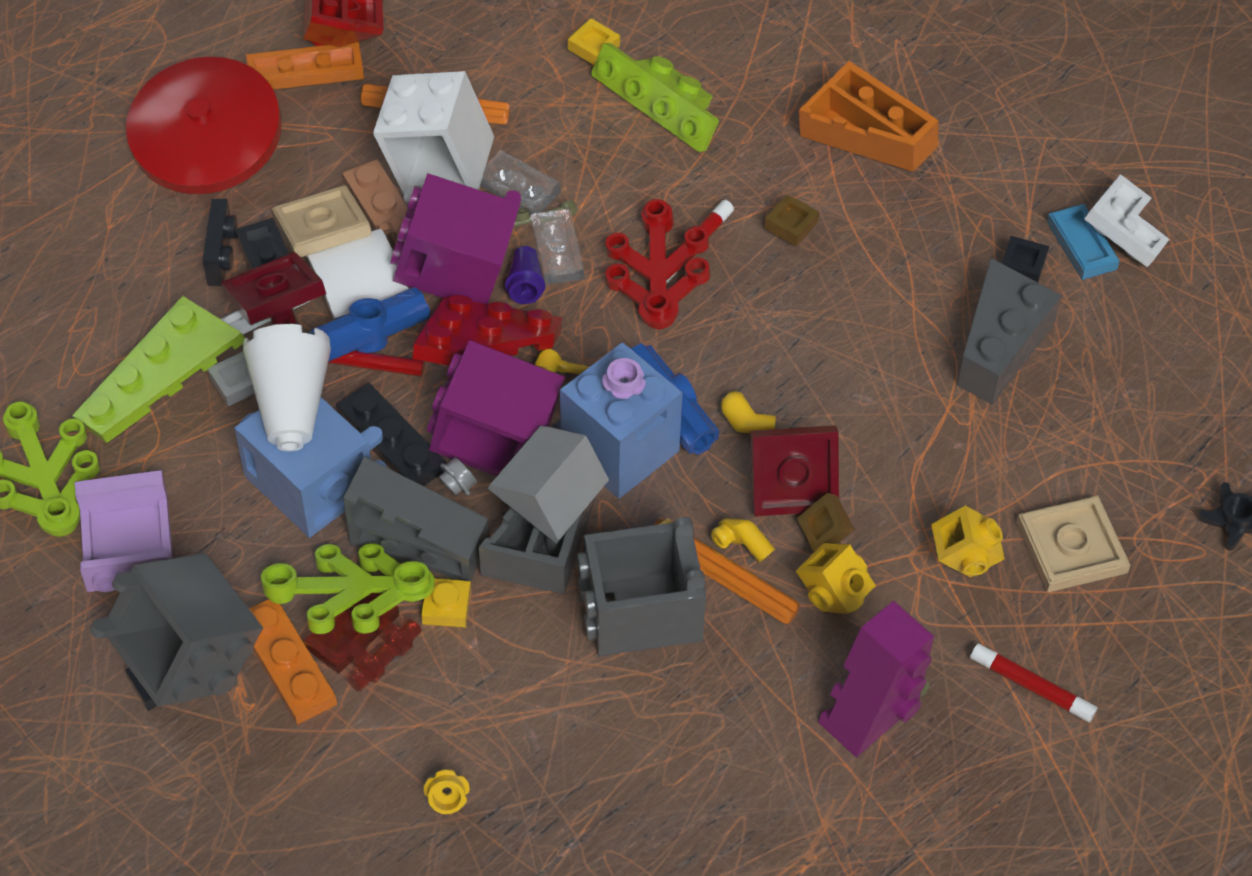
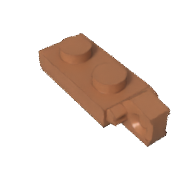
M378 159L342 172L344 185L351 192L370 223L372 230L382 229L385 235L389 234L396 245L408 206Z

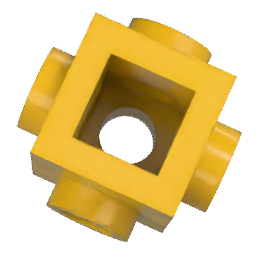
M966 505L931 524L938 561L970 578L985 573L991 566L1005 559L1001 543L1003 533L1000 526L992 518H988Z
M823 543L796 570L809 591L808 597L810 601L821 612L843 614L854 612L862 606L864 597L876 586L867 572L868 568L865 561L855 553L850 544Z

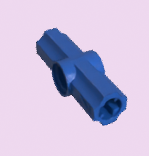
M413 287L382 301L373 298L357 300L349 307L348 315L321 325L316 329L322 330L329 336L331 347L329 361H332L355 350L365 353H374L382 350L388 344V336L430 318V309L423 293L416 287ZM312 329L307 334L315 335V329Z
M641 343L631 348V350L683 392L680 430L681 445L689 454L696 453L699 455L709 450L711 445L719 438V429L697 403L695 391L689 380L681 373L674 375L651 345L646 346Z

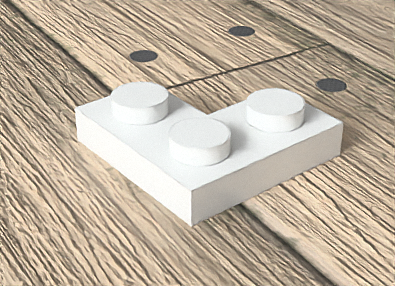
M1120 174L1084 219L1098 233L1107 236L1124 249L1128 256L1138 260L1148 268L1169 241V238L1139 216V213L1150 201L1151 197Z

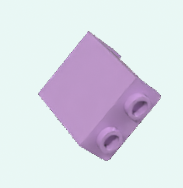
M162 470L75 482L82 534L83 561L80 563V571L87 592L114 591L112 582L116 574L130 572L133 565L173 559L169 500Z

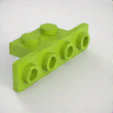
M603 44L591 72L592 76L698 152L706 151L719 120L705 110L708 108L713 96L701 88V83L690 76H684L673 68V63L663 57L654 56L653 58L635 61L613 44Z

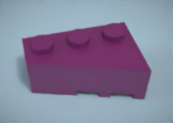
M893 600L861 627L844 663V667L850 673L844 686L840 682L834 685L830 695L837 701L828 711L825 710L821 713L818 723L849 752L858 757L899 720L902 722L910 720L922 704L920 695L927 682L925 679L926 669L932 661L930 652L934 635Z

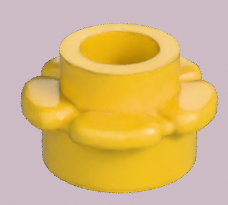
M450 769L437 771L435 777L428 778L424 785V795L428 797L429 805L440 814H453L459 811L466 804V794L470 791L467 779L462 775H456V772ZM445 787H449L451 792L446 794L442 790Z

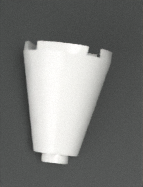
M278 324L259 328L253 331V339L251 341L247 337L243 341V352L267 439L271 444L277 445V449L287 452L302 449L303 445L312 439L331 352L330 338L327 334L314 328L315 335L302 333V325Z

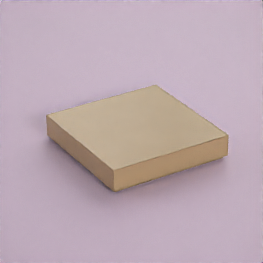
M345 185L272 208L274 220L291 251L296 252L300 257L372 235L370 223Z
M1098 495L1018 514L1016 523L1047 593L1129 572L1131 565Z

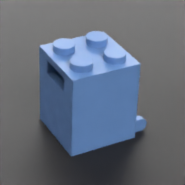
M622 342L560 389L561 420L556 422L553 428L587 436L609 479L604 487L620 499L679 452L683 392ZM629 358L640 365L644 372L643 379L646 384L644 390L639 395H633L629 399H618L612 395L611 391L605 390L602 382L603 376L607 374V368L610 363L616 359Z
M320 398L312 439L304 444L300 450L291 452L281 451L277 449V445L271 444L266 436L260 410L245 416L240 424L235 427L244 476L309 538L345 512L343 497L364 456L371 459L370 450L383 440L382 430L379 427L372 426L359 433L322 398ZM376 460V461H375V462L381 464L382 466L386 467V464H385L383 461H381V460Z

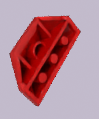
M383 0L304 1L303 40H308L316 46L332 45L342 47L380 36L383 33Z

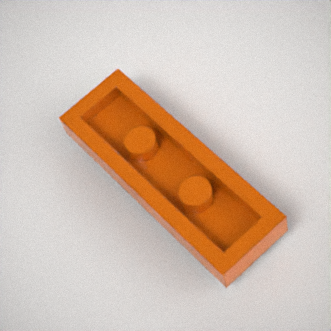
M359 42L342 47L323 45L246 54L247 65L263 75L273 90L364 79Z
M268 599L250 608L249 610L263 627L254 644L253 651L296 724L299 725L336 706V695L282 606Z

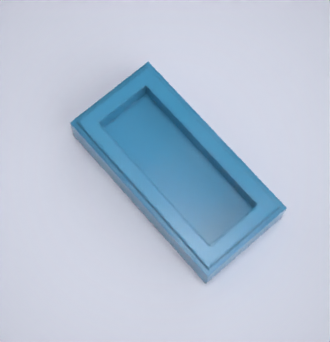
M1085 204L1049 213L1047 224L1081 280L1117 270L1120 262L1105 236L1098 233L1084 219L1089 213Z

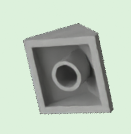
M540 426L489 485L488 489L557 544L607 484L609 479L586 435Z

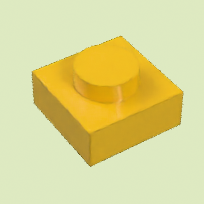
M591 18L568 38V50L595 65L602 45L611 43L618 48L620 46V35Z
M434 578L435 588L428 597L424 598L421 615L422 624L466 628L471 596V581Z

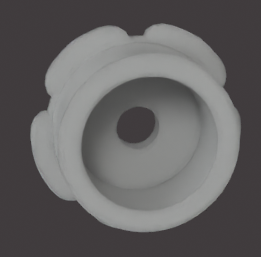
M456 457L447 464L441 463L440 468L444 473L438 478L454 496L461 491L466 496H469L471 493L468 490L477 483L472 473Z

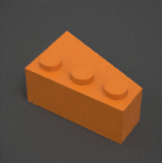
M848 61L799 109L801 137L912 172L938 147L939 120L851 61Z

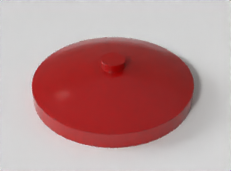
M224 57L188 59L162 70L152 77L138 92L130 106L126 121L127 142L142 172L160 186L186 194H208L223 191L241 184L252 177L267 163L274 153L282 129L280 106L275 92L266 78L251 66Z

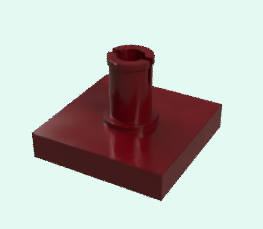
M296 252L221 282L227 299L250 325L271 318L273 325H299L293 308L327 294L322 279Z
M836 425L750 431L752 511L754 517L802 514L826 493L836 495L839 498V431Z

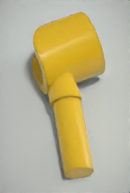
M552 349L542 351L535 362V366L554 373L559 371L580 375L590 367L561 360L560 355Z

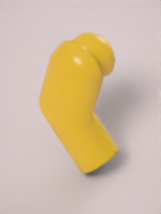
M732 391L727 393L722 399V413L737 432L751 434L750 431L775 429L776 415L755 413L742 393Z
M726 518L719 521L718 527L712 529L711 532L712 541L719 548L725 549L731 543L744 544L759 563L776 550L759 528L750 520Z

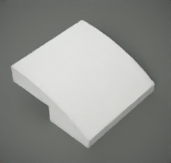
M382 229L371 231V236L306 256L310 268L323 281L327 293L323 296L333 321L348 315L349 307L357 300L373 298L382 301L409 290L408 286L393 282L397 266L390 264L393 250Z

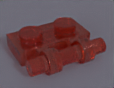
M381 593L369 594L334 617L335 626L330 632L325 634L312 633L304 640L308 651L338 675L350 663L356 666L358 670L348 678V682L358 692H361L370 682L376 683L386 673L385 667L398 655L404 656L413 647L412 641L422 632L421 627L412 619H409L400 629L392 623L399 617L397 605L379 616L380 624L375 631L371 633L357 632L353 628L352 610L360 604H369L379 597ZM379 636L385 643L371 655L365 648Z

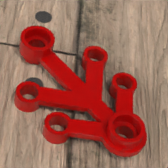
M653 199L646 203L641 212L643 227L649 233L650 260L631 248L628 237L623 233H613L605 240L607 255L611 259L622 261L649 280L650 292L630 279L629 269L623 264L609 266L605 276L607 286L611 290L622 292L639 305V315L643 322L653 329H665L674 323L679 314L678 302L696 286L702 285L710 279L708 261L700 257L693 258L696 254L703 253L708 249L709 236L707 230L703 227L695 226L689 228L684 235L685 243L666 259V233L674 226L673 211L671 206L665 201ZM696 238L702 239L701 241H698V242H693V241H692V240H694V239H696ZM618 244L623 245L620 248H613V246ZM685 265L686 275L667 290V280ZM698 269L703 270L700 273H693V271ZM615 276H623L621 279H613Z

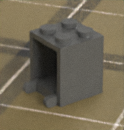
M680 517L674 523L584 535V553H577L580 576L577 577V586L580 602H585L587 614H584L587 640L596 641L598 656L703 641L706 607L705 577L700 569L693 538V524L690 517ZM614 596V601L606 602L605 597Z
M204 553L133 565L130 572L116 574L112 587L120 592L109 616L95 619L89 630L97 638L107 637L157 707L177 702L186 703L192 699L209 695H222L230 691L235 685L236 678L246 659L253 652L254 644L263 627L208 555Z

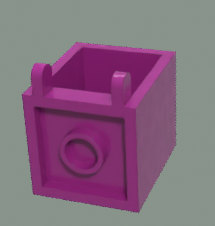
M427 173L423 187L414 186L407 207L408 210L397 237L390 264L397 266L393 282L411 288L416 287L418 290L442 298L452 295H464L470 297L474 302L488 304L502 267L522 198L520 193L510 190L506 193L505 198Z
M469 340L463 355L455 353L447 372V377H449L445 387L440 386L432 406L434 412L426 431L433 434L429 451L450 459L456 457L463 464L498 476L540 426L549 427L565 377Z

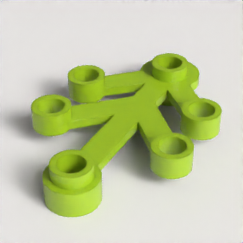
M14 402L6 409L3 421L9 436L20 440L30 467L4 459L0 451V477L39 489L43 500L17 493L14 484L9 480L3 479L0 480V493L5 491L10 493L5 497H0V509L11 508L35 516L43 531L56 537L66 536L76 529L80 521V508L76 499L75 482L90 480L98 475L100 465L97 455L89 450L80 451L75 454L72 459L74 474L62 492L59 493L56 482L77 447L85 443L87 439L85 426L78 419L64 421L59 427L61 440L47 461L36 435L40 428L36 409L25 402ZM71 431H79V433L74 436L67 435ZM83 463H92V465H90L87 468L80 467ZM64 511V512L61 513L60 515H53V514H55V513H57V512Z
M374 543L366 544L359 549L360 567L341 554L340 548L336 545L325 544L316 549L315 560L317 569L324 573L336 572L341 577H297L296 570L292 566L283 563L273 564L264 569L261 574L263 593L271 602L276 604H284L291 601L295 594H337L325 603L315 605L307 611L308 628L315 634L330 632L335 626L334 617L369 594L383 593L369 604L356 606L351 613L353 628L359 633H371L379 627V616L403 600L416 602L428 597L435 588V580L425 564L416 561L400 564L387 555L381 545ZM381 571L386 576H372L368 572Z

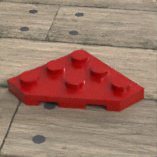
M464 295L445 296L414 342L412 359L450 366L455 353L463 355L469 340L509 356L518 355V348L534 344V348L538 351L552 349L561 334L563 318L552 316L550 312L541 309L524 311L513 309L509 304L502 302L485 304L474 302L470 297Z

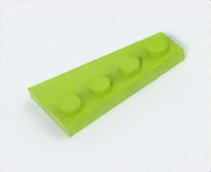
M182 296L72 416L74 419L82 421L86 430L108 443L151 412L150 405L163 396L168 395L171 397L183 388L181 384L183 381L200 369L203 372L207 371L218 363L216 360L217 356L230 347L234 350L243 344L245 338L242 332Z

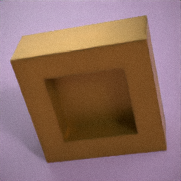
M787 194L765 217L764 228L797 247L819 222L820 212Z
M826 493L797 518L813 552L823 543H840L854 531L838 496Z

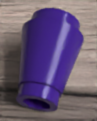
M521 246L515 250L505 282L507 293L513 301L519 304L536 302L545 290V281L537 251L530 246Z

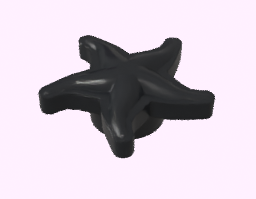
M1223 482L1220 487L1221 506L1212 511L1201 510L1198 519L1213 526L1224 527L1228 536L1225 548L1233 550L1242 540L1245 533L1252 534V496L1243 493L1234 494L1230 489V484Z

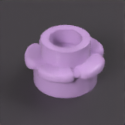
M620 358L611 362L607 368V374L603 376L602 380L605 390L611 391L612 395L618 399H629L633 395H639L644 390L646 384L643 379L644 372L640 365L629 358Z

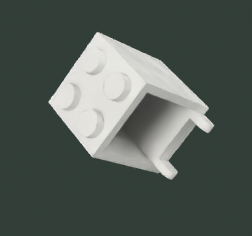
M465 71L392 75L373 132L403 192L404 201L407 206L414 186L422 188L427 173L479 190L494 139L492 130Z

